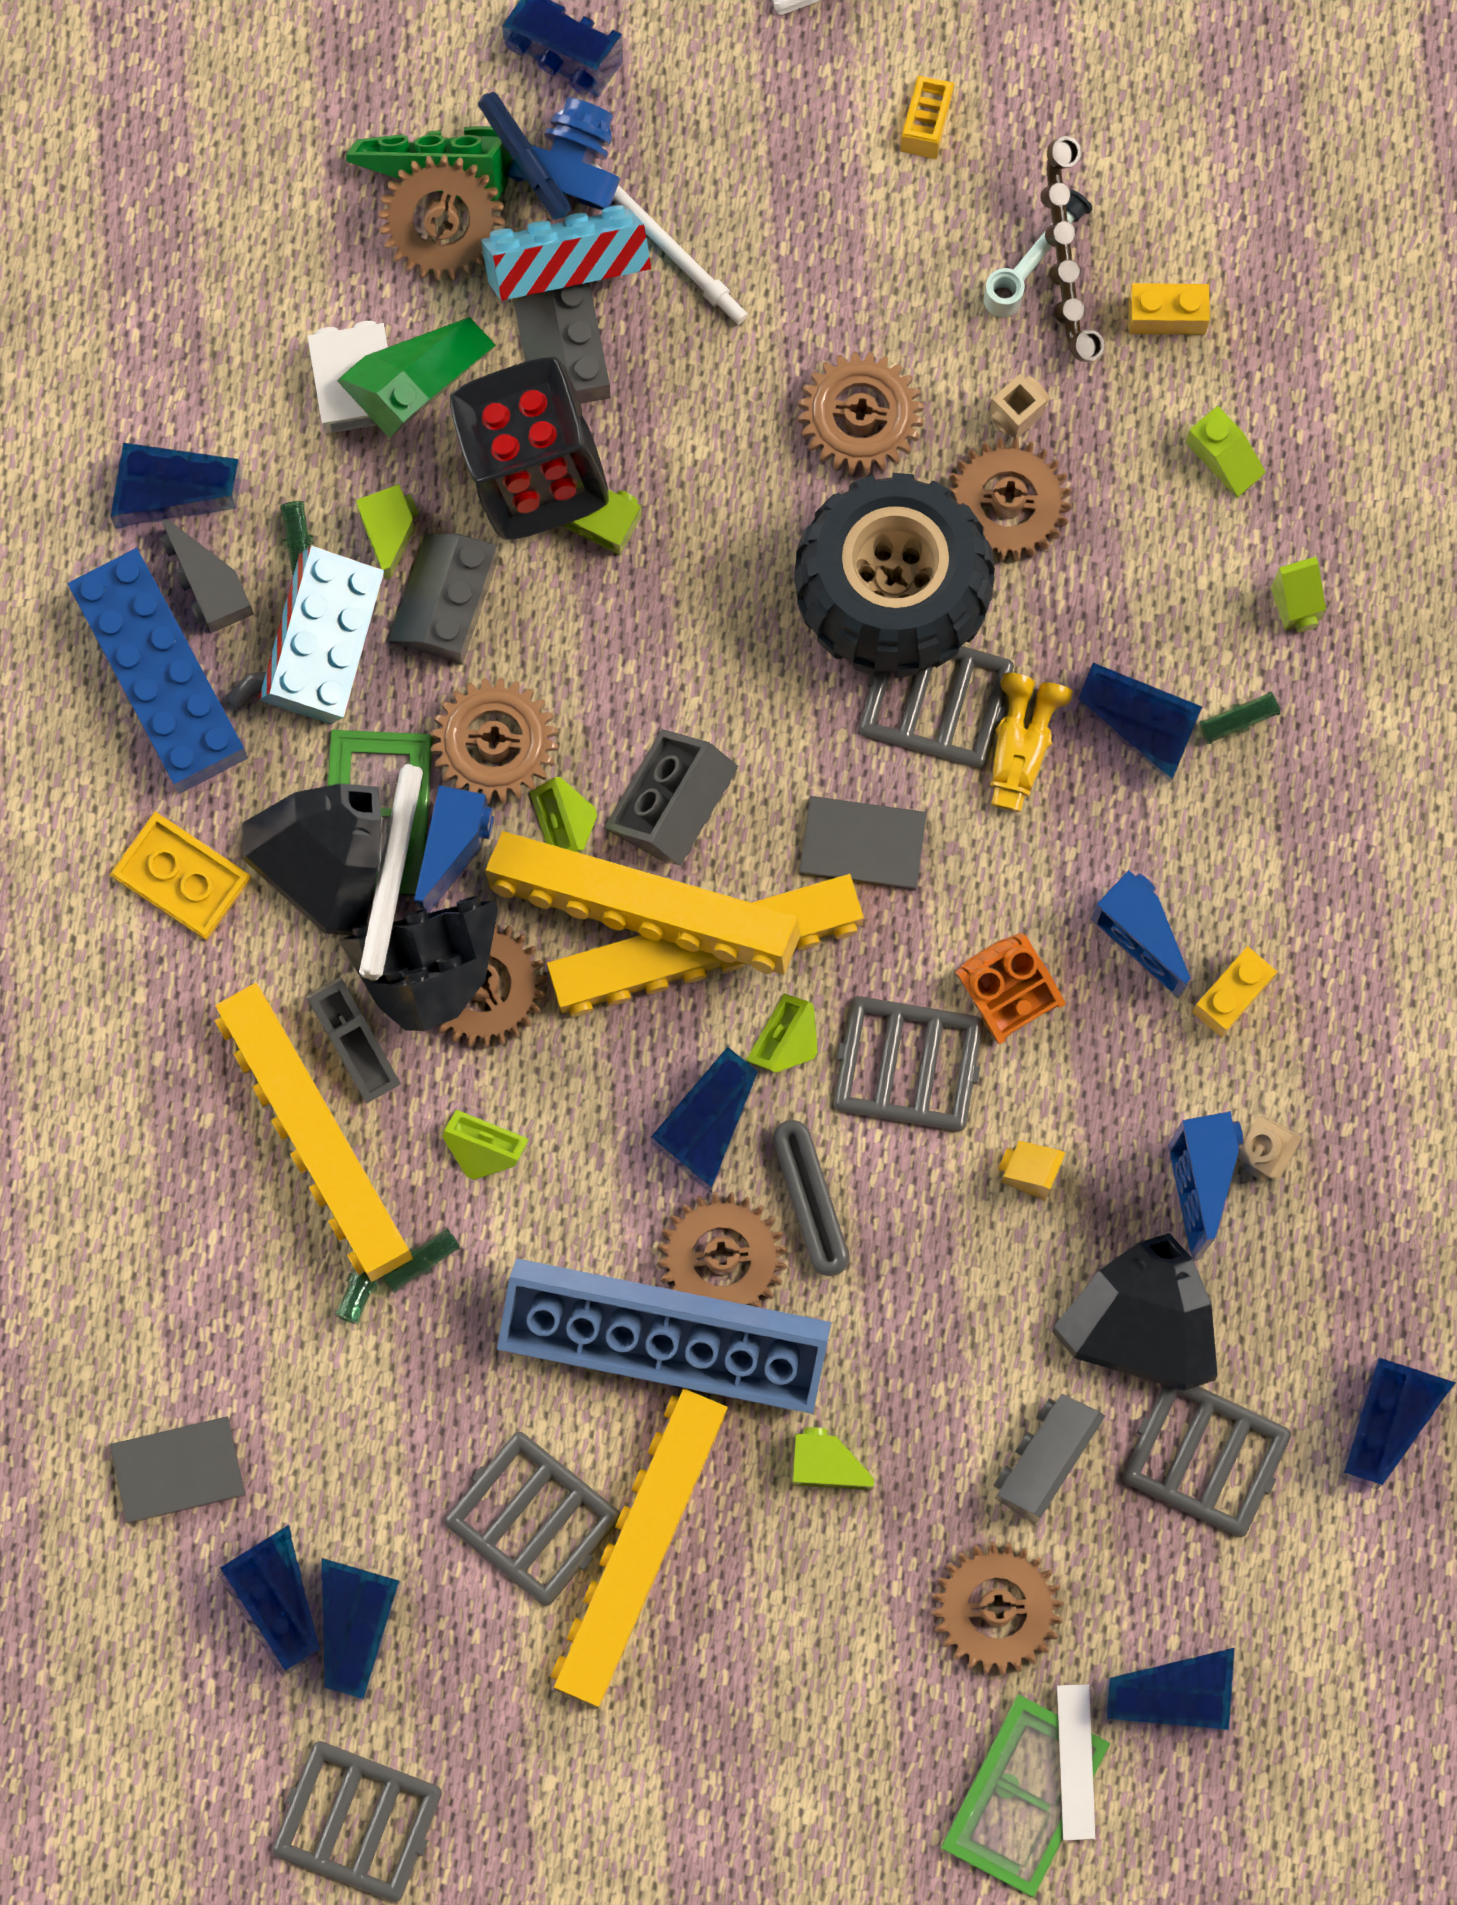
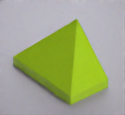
M554 777L538 786L535 791H530L545 842L578 853L584 850L597 818L596 808L561 777Z
M784 993L748 1055L746 1062L777 1073L813 1060L818 1053L814 1005L809 1001Z
M457 1109L442 1135L466 1177L473 1180L515 1167L529 1142V1138Z

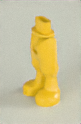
M1005 672L1002 675L1000 684L1002 690L1008 696L1009 709L1008 716L1003 718L995 729L998 739L994 755L992 782L990 784V787L994 789L991 805L1014 812H1021L1024 798L1030 797L1031 789L1041 768L1046 749L1052 745L1051 730L1048 728L1051 716L1059 707L1070 703L1073 690L1056 683H1040L1032 721L1028 728L1025 729L1024 717L1034 690L1035 681L1025 675Z

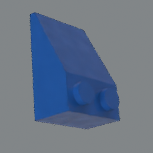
M439 785L414 899L417 910L427 909L428 913L431 912L480 851L483 838L490 840L494 816H492L493 808L487 805L486 794Z
M1128 870L1096 904L1091 920L1179 998L1184 993L1191 977L1159 897L1154 893L1156 888L1144 875L1138 873L1135 876Z

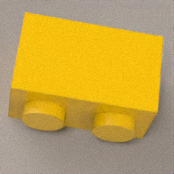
M1132 283L1128 297L1129 334L1205 335L1210 321L1209 284Z
M1247 946L1199 1000L1192 1013L1222 1038L1272 982L1278 971Z

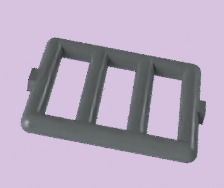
M961 646L959 653L952 658L959 661L937 740L914 734L933 667L931 665L923 667L914 676L899 730L876 724L891 674L890 672L877 671L875 676H869L867 687L870 688L859 725V732L864 737L971 767L983 768L989 757L996 732L995 729L1004 718L1006 708L1003 707L1006 693L1002 690L1000 681L1003 673L1013 672L1014 664L1010 659ZM978 666L996 671L975 749L972 751L951 744L973 667Z
M855 996L850 1003L844 1044H839L837 1060L841 1062L833 1103L835 1109L852 1114L958 1132L963 1131L967 1125L973 1084H977L980 1067L976 1065L983 1028L982 1019L974 1015ZM865 1013L888 1017L874 1101L851 1097ZM904 1020L927 1023L913 1108L890 1104ZM943 1026L966 1030L952 1114L929 1111Z
M1163 1385L1149 1418L1144 1417L1137 1433L1141 1435L1122 1474V1480L1125 1484L1236 1537H1244L1252 1524L1264 1495L1271 1493L1277 1480L1273 1478V1475L1291 1438V1432L1288 1428L1200 1386L1183 1391ZM1177 1394L1198 1403L1199 1406L1162 1484L1141 1474L1172 1404ZM1215 1411L1236 1422L1201 1499L1198 1501L1177 1490ZM1251 1428L1272 1438V1441L1237 1517L1234 1518L1214 1507Z
M516 1432L486 1469L481 1466L471 1478L474 1483L446 1516L445 1525L541 1605L549 1606L580 1569L584 1571L594 1558L591 1555L615 1527L620 1512L526 1434ZM521 1451L539 1467L482 1535L468 1524L465 1518ZM553 1477L570 1493L513 1561L495 1545L548 1480ZM583 1502L601 1518L547 1585L544 1586L530 1575L527 1570Z
M318 1741L312 1746L296 1789L291 1787L286 1803L290 1805L274 1843L273 1854L277 1858L385 1900L398 1902L403 1897L418 1855L423 1856L429 1842L425 1837L440 1801L442 1791L437 1785L323 1741ZM324 1760L347 1768V1771L313 1854L293 1846L292 1842ZM365 1775L383 1782L385 1785L352 1868H349L329 1859L361 1777ZM401 1789L422 1797L423 1800L392 1880L388 1883L367 1874Z

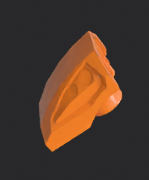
M1022 932L999 940L968 959L955 972L972 998L991 1035L999 1045L1005 1042V1038L1044 1013L1056 1007L1061 1008L1066 1005L1048 969L1041 961L1027 936Z

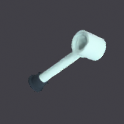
M1070 190V199L1066 204L1067 220L1071 224L1072 222H1078L1084 213L1089 214L1093 209L1091 203L1075 190ZM1045 232L1013 270L1001 268L995 270L988 277L983 300L986 309L992 315L1005 318L1012 316L1019 310L1024 293V280L1052 247L1045 239ZM999 288H1006L1013 293V296L1006 299L1000 298L994 291Z

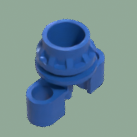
M567 97L564 107L555 113L550 121L555 129L546 128L544 133L546 138L554 142L551 150L548 151L533 145L531 146L563 194L576 197L581 204L602 211V209L611 206L620 178L613 173L591 165L594 158L607 159L609 153L602 146L608 147L612 142L610 125L614 116L599 106L580 99ZM512 160L507 176L518 182L523 179L526 180L514 160Z

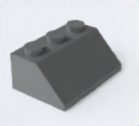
M589 282L527 295L514 302L525 362L544 357L558 358L565 366L572 380L580 404L611 398L610 383Z
M425 534L389 642L463 665L499 559L497 545L461 534Z
M662 729L604 826V829L659 860L681 866L685 857L690 853L692 845L702 828L710 819L712 811L722 794L730 785L731 779L739 766L710 742Z
M1064 1394L1060 1395L1057 1402L1049 1398L1037 1416V1419L1043 1422L1035 1436L1027 1432L1015 1451L1021 1456L1014 1469L1005 1466L993 1486L1000 1490L995 1499L1033 1524H1036L1106 1415Z

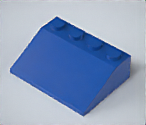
M1231 1111L1182 1120L1168 1144L1190 1255L1194 1261L1201 1259L1216 1238L1239 1153V1145H1243L1240 1122H1233Z

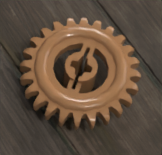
M447 155L441 157L439 165H435L432 157L427 156L426 167L424 168L416 161H412V174L404 170L398 171L402 181L401 184L393 181L388 182V188L394 195L381 196V202L390 207L378 212L379 218L389 220V222L380 226L379 232L381 234H392L385 241V248L398 246L393 256L394 261H399L407 256L406 271L409 272L415 265L419 264L421 278H424L431 268L434 270L436 281H440L445 269H447L451 279L455 280L457 267L459 266L467 275H470L471 260L480 266H484V259L480 253L483 251L481 239L489 238L490 233L495 231L493 229L494 226H502L505 223L502 217L493 214L503 209V203L490 201L498 194V189L495 187L485 189L484 187L489 182V176L483 175L475 178L477 165H472L467 170H463L462 158H458L453 166H449ZM441 190V197L432 200L424 210V224L428 232L427 239H424L415 229L413 222L414 209L419 200L425 195ZM447 195H450V196H449V199H448V201H447V204H446V206H445V201H446ZM457 195L468 207L470 214L468 227L463 235L455 241L440 244L441 240L451 238L458 230L459 216L457 208L453 204ZM446 207L448 221H444L442 226H439L438 231H436L435 218H439L441 213H444Z
M852 352L850 362H847L842 355H838L836 367L828 362H824L822 367L825 375L813 372L811 373V380L816 385L809 384L803 386V393L811 398H803L798 401L799 408L808 410L801 413L797 418L798 423L809 424L802 430L801 437L814 436L809 444V451L812 452L822 447L820 462H825L831 456L835 457L833 465L835 471L839 469L844 461L848 462L849 475H853L857 464H861L865 475L868 476L871 463L874 462L880 471L884 472L886 467L885 458H889L895 465H898L900 459L897 450L909 455L911 447L906 439L917 442L919 434L912 427H922L924 424V420L914 414L922 412L924 405L921 402L912 401L919 397L921 391L918 388H907L912 383L913 377L911 375L899 377L902 369L900 364L890 369L887 368L888 357L886 356L881 358L878 363H875L872 352L866 355L864 361L860 360L857 352ZM853 387H868L882 395L889 408L878 407L876 400L866 393L851 395L846 402L836 399L844 391ZM858 409L865 410L863 420L856 419ZM833 416L842 417L846 430L855 436L870 434L875 429L877 423L886 424V426L879 433L868 438H855L845 434L837 426Z
M1001 437L997 440L995 451H992L985 441L982 443V456H979L974 450L970 449L968 451V458L971 464L969 465L959 460L957 468L962 475L951 473L949 476L950 482L957 487L948 488L955 494L954 500L959 504L964 503L970 507L984 527L983 534L991 545L992 552L997 551L998 560L1001 562L1004 561L1007 553H1011L1015 561H1020L1021 551L1023 550L1029 557L1033 558L1036 554L1035 545L1043 550H1048L1049 542L1046 537L1059 539L1060 531L1055 526L1062 527L1068 524V519L1059 513H1066L1072 509L1071 503L1061 501L1071 495L1072 489L1070 487H1059L1067 480V473L1054 475L1059 466V460L1045 464L1048 450L1044 449L1037 456H1034V443L1032 441L1021 451L1017 437L1013 439L1010 449H1006ZM1000 475H1014L1023 478L1029 483L1036 496L1027 495L1024 483L1014 477L1000 479L995 484L993 491L984 490L983 488L990 480ZM1006 492L1013 493V503L1005 502ZM981 505L992 507L994 513L1004 519H1013L1023 511H1031L1034 514L1026 522L1018 526L1005 527L991 521L985 515Z
M483 678L481 689L479 690L469 682L467 683V695L457 690L454 691L453 695L457 703H442V707L447 712V715H436L434 717V721L442 726V728L430 732V736L433 739L441 741L430 748L431 753L443 754L435 762V768L449 767L443 775L444 782L457 778L455 789L463 790L468 786L471 792L479 793L482 791L483 794H486L487 805L490 803L493 793H497L501 803L505 804L507 791L511 790L518 800L522 797L521 785H525L531 791H535L536 788L532 777L536 776L546 780L547 775L541 765L554 766L555 764L554 759L546 752L557 751L559 748L557 743L547 739L556 736L558 729L552 726H545L554 718L551 712L540 713L545 706V700L540 699L531 702L534 695L533 689H528L520 694V684L518 681H515L509 689H506L503 678L498 679L495 687H491L488 679ZM499 713L509 716L520 727L523 735L511 734L508 727L499 721H488L478 730H470L468 728L476 719L485 714ZM493 735L500 736L501 742L497 744L496 749L489 748L488 742L492 740ZM466 745L477 746L481 757L491 763H500L506 760L512 750L520 752L513 761L503 766L489 767L479 764L470 756Z
M497 923L495 924L489 958L499 961L510 975L511 990L507 999L503 1002L498 996L500 990L499 976L496 969L488 964L486 978L490 977L488 979L489 991L497 1004L494 1005L487 990H483L480 987L472 1000L478 1003H486L491 1011L475 1012L464 1008L458 1018L439 1026L438 1032L440 1034L452 1028L453 1042H457L463 1035H466L468 1047H472L476 1039L481 1038L484 1048H488L491 1037L495 1036L499 1044L504 1045L505 1032L508 1031L512 1036L518 1038L520 1036L517 1028L518 1024L526 1027L532 1026L526 1014H539L541 1012V1009L533 1003V1000H541L546 997L545 992L536 989V986L544 984L547 978L544 975L534 974L543 967L544 963L542 960L530 961L536 953V947L531 946L524 950L522 949L526 940L524 934L511 940L512 927L508 925L501 934H498Z
M713 1192L711 1205H707L701 1196H697V1210L695 1211L684 1203L682 1205L685 1215L684 1219L675 1215L670 1216V1220L676 1227V1230L662 1229V1235L670 1243L657 1245L658 1251L668 1255V1258L659 1260L656 1263L659 1268L669 1269V1272L662 1276L660 1281L662 1283H674L675 1285L671 1290L762 1308L759 1301L760 1296L772 1300L774 1295L768 1288V1285H782V1280L773 1273L786 1270L787 1268L785 1263L776 1260L777 1257L787 1253V1248L774 1245L783 1237V1232H769L775 1223V1218L771 1217L761 1221L760 1218L764 1207L760 1205L750 1212L749 1197H745L739 1206L735 1205L733 1192L729 1193L725 1203H721L717 1192ZM717 1229L731 1230L741 1235L749 1246L738 1248L734 1240L719 1236L708 1242L704 1252L693 1253L698 1240L707 1232ZM718 1247H725L726 1253H733L734 1255L727 1258L726 1265H719L718 1259H711L710 1257L717 1254ZM696 1259H705L704 1261H696ZM751 1262L746 1275L737 1283L728 1286L712 1285L704 1281L695 1271V1268L706 1267L717 1276H726L734 1272L739 1263Z
M993 1541L989 1544L988 1554L984 1555L978 1545H974V1559L971 1560L964 1553L960 1552L958 1557L961 1568L950 1563L946 1565L952 1579L941 1577L937 1579L938 1584L946 1591L945 1593H934L932 1595V1598L942 1603L943 1607L933 1610L931 1615L944 1619V1622L935 1627L934 1630L937 1633L948 1632L949 1636L942 1643L944 1648L954 1644L957 1645L953 1656L954 1660H958L965 1654L969 1656L968 1669H972L978 1661H981L985 1675L989 1673L993 1664L997 1665L1001 1676H1004L1006 1673L1007 1663H1011L1017 1672H1021L1022 1658H1025L1032 1665L1037 1663L1033 1650L1036 1649L1045 1654L1049 1653V1648L1043 1641L1044 1638L1058 1639V1635L1049 1627L1050 1625L1063 1623V1619L1052 1614V1610L1061 1608L1064 1602L1051 1599V1595L1059 1591L1061 1586L1046 1584V1581L1053 1574L1052 1570L1041 1573L1037 1571L1042 1561L1041 1557L1036 1558L1030 1563L1026 1562L1027 1548H1023L1015 1557L1013 1556L1012 1544L1010 1542L1006 1544L1002 1554L998 1553L996 1544ZM992 1579L1009 1581L1016 1585L1025 1597L1023 1600H1015L1010 1592L1004 1589H994L985 1594L980 1603H968L973 1590L982 1582ZM994 1597H1000L1001 1604L1024 1606L1021 1609L1016 1607L1010 1608L1002 1614V1619H996L995 1612H988V1609L971 1612V1609L986 1608L994 1602ZM1026 1614L1022 1627L1012 1636L1001 1639L983 1635L977 1631L970 1621V1618L981 1617L991 1627H1002L1007 1625L1015 1615Z

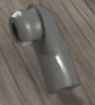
M266 671L246 675L226 695L227 700L240 710L256 693L261 692Z

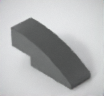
M341 977L306 995L308 1002L366 1104L401 1085Z

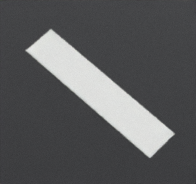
M1089 1684L1057 1686L1063 1840L1095 1839Z

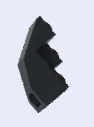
M340 783L294 792L243 822L241 826L243 860L324 934L350 936L353 934V927L367 923L379 859L381 830L379 787Z
M472 896L456 902L457 906L429 913L427 909H420L405 914V919L393 921L383 975L378 980L363 978L359 972L369 922L353 927V934L340 939V942L378 1008L404 1030L426 1031L458 1018L485 982L498 913L496 901H480L479 896Z
M1170 1233L1138 1242L1100 1269L1054 1325L1052 1330L1053 1334L1075 1359L1183 1391L1215 1381L1218 1375L1211 1301L1193 1258Z

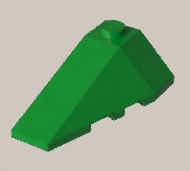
M491 126L464 127L465 136L444 138L441 135V130L428 131L429 135L421 136L414 142H409L408 137L403 134L357 139L346 153L347 162L400 179L398 175L399 170H404L409 174L413 173L412 161H416L422 168L426 167L427 156H431L435 165H439L441 157L447 155L449 166H453L458 158H462L463 170H467L472 165H477L475 178L483 175L489 176V182L484 187L485 189L492 187L498 189V194L490 201L498 200L508 185L507 173L511 161L510 154Z
M468 317L365 355L344 373L337 382L381 430L391 438L496 345L473 319Z

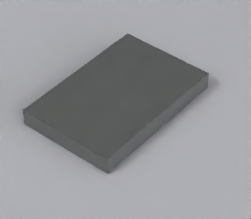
M810 796L799 874L830 879L850 874L853 882L916 891L927 812Z
M228 1416L110 1444L126 1523L128 1524L246 1496Z

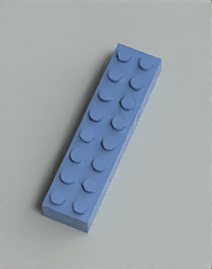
M516 1258L509 1277L497 1350L813 1414L831 1322Z

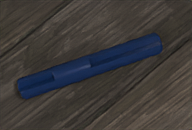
M495 92L484 94L478 101V107L550 217L554 220L564 218L571 210L570 203L499 95Z

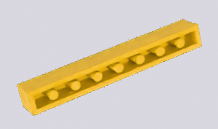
M505 831L501 832L485 869L489 888L502 897L512 898L515 896L526 899L539 908L548 909L553 907L566 911L570 916L577 919L591 918L598 920L615 930H623L625 928L639 932L643 937L652 941L663 939L676 943L686 951H704L714 954L716 958L724 962L733 963L738 961L751 965L755 970L766 974L775 972L785 975L801 936L799 919L796 915Z
M850 874L752 902L798 916L801 933L797 943L798 950L817 946L820 944L819 938L832 934L835 935L836 939L852 936L858 933L857 927L863 926L864 921ZM642 935L547 962L548 972L561 1014L569 1012L571 1017L587 1014L593 1011L592 1005L607 1001L609 1006L625 1003L631 1000L630 994L645 990L647 995L665 991L669 988V982L683 979L686 984L697 982L707 977L706 971L721 967L722 972H730L745 966L744 963L738 961L733 963L724 962L716 958L714 954L704 951H686L676 943L663 939L652 941Z
M257 982L216 1004L215 1007L221 1016L214 1020L225 1041L233 1037L240 1049L233 1053L243 1073L246 1074L252 1071L258 1083L252 1086L262 1106L265 1107L271 1104L277 1117L271 1119V1122L281 1140L283 1141L288 1137L291 1139L296 1150L289 1154L299 1172L303 1174L309 1171L315 1184L309 1186V1189L319 1207L321 1208L327 1204L334 1215L332 1219L328 1220V1223L339 1242L347 1238L353 1251L347 1254L358 1276L366 1272L370 1281L373 1282L412 1260L413 1257Z
M683 1388L680 1397L672 1395L663 1416L670 1419L664 1434L658 1431L655 1433L647 1452L654 1456L648 1471L641 1468L632 1486L631 1491L638 1493L632 1508L624 1505L615 1528L622 1530L615 1545L607 1544L599 1565L605 1567L599 1583L594 1580L591 1581L583 1599V1603L589 1605L583 1620L575 1618L566 1640L573 1643L567 1657L559 1655L550 1678L556 1680L554 1689L600 1708L728 1412L727 1406Z

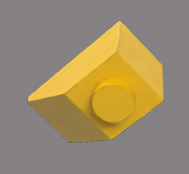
M1019 1140L1015 1150L1007 1147L998 1168L1005 1172L1001 1182L1045 1201L1066 1153L1058 1149Z

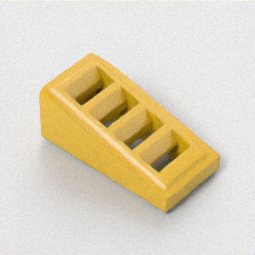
M917 76L901 136V152L937 159L954 91V82ZM922 91L936 95L943 96V99L941 101L921 97ZM923 106L939 110V114L918 110V107ZM915 120L934 124L935 128L917 125Z

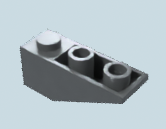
M168 519L162 520L166 533L160 535V539L168 557L176 554L181 567L175 569V572L183 590L192 589L197 600L191 603L190 606L199 626L207 623L210 632L213 633L254 615L236 571Z

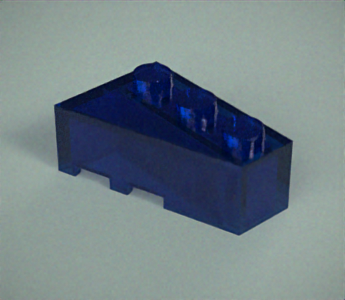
M519 0L502 25L503 39L506 40L505 45L517 55L524 56L527 53L535 58L537 65L550 75L559 73L569 79V85L583 95H587L590 92L599 97L623 63L622 34L612 29L610 34L606 35L593 29L594 21L585 16L578 22L565 14V7L551 0Z
M123 443L110 514L115 529L145 522L154 523L186 515L189 517L236 509L242 478V468L239 459Z
M1094 662L1078 697V704L1172 783L1202 706Z
M727 1046L651 1136V1144L711 1194L758 1080V1071Z
M1378 1357L1372 1363L1338 1477L1373 1489L1381 1487L1456 1382Z
M287 1525L221 1566L218 1572L221 1582L282 1678L316 1657L320 1650L301 1578L299 1563L297 1562L292 1542L290 1526Z
M322 1558L324 1686L326 1689L367 1701L402 1583L399 1580Z
M1235 1648L1108 1678L1105 1686L1103 1721L1223 1732L1229 1730Z

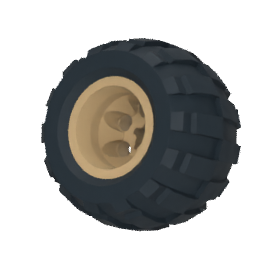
M892 473V478L876 480L874 475L852 482L847 492L833 494L815 512V518L811 525H808L803 531L796 551L794 583L797 605L804 623L809 629H813L817 635V642L834 658L840 660L845 658L853 663L855 670L875 676L878 671L895 673L896 678L917 675L919 669L929 665L933 668H938L959 653V648L965 642L969 643L974 639L985 621L986 613L992 600L995 573L992 547L983 534L984 527L968 505L964 503L959 504L954 500L955 494L952 490L933 480L930 484L914 480V474ZM886 551L891 557L886 561H881L875 557V554ZM908 554H913L918 557L919 561L915 564H908L903 558ZM863 572H868L872 574L874 578L872 579V581L866 582L862 579L860 574ZM896 579L901 580L900 585L898 583H894L891 587L887 585V580L890 582H894ZM919 579L928 581L922 588H917L914 584Z

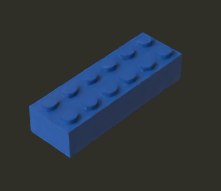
M138 548L67 583L178 794L248 759L238 735Z

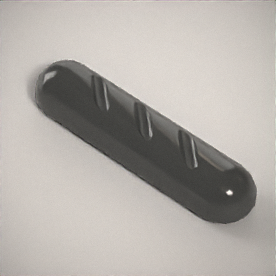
M788 1120L776 1128L773 1135L774 1148L811 1263L820 1274L837 1276L848 1266L850 1259L849 1250L840 1228L811 1133L802 1122Z

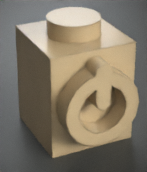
M1019 374L992 398L989 412L992 416L990 419L1001 433L1006 434L1009 432L1014 438H1018L1044 415L1046 403L1050 401V397L1041 384L1033 377L1027 376L1024 378Z
M1259 1115L1241 1146L1237 1158L1246 1163L1243 1170L1264 1181L1267 1176L1280 1179L1302 1137L1274 1120Z

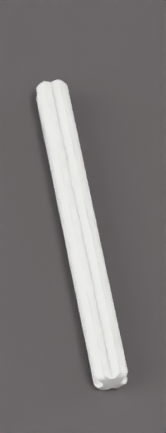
M411 764L404 765L399 772L359 970L363 978L378 980L383 975L423 775L420 767Z

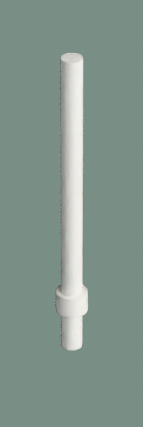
M593 160L591 166H594V167H597V168L602 169V168ZM618 185L612 201L616 205L625 206V209L630 208L644 223L646 235L704 291L703 297L714 307L718 305L737 325H740L748 317V313L729 295L730 290L719 279L714 280Z

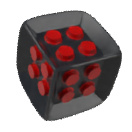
M544 357L516 364L470 381L450 394L451 414L466 465L475 481L480 503L490 524L499 537L504 540H512L539 534L589 516L609 503L608 486L592 433L582 416L580 400L565 366L558 358Z

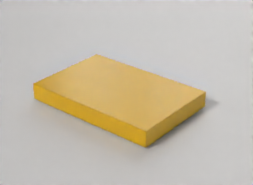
M156 811L109 874L113 879L205 941H208L252 879L250 874Z

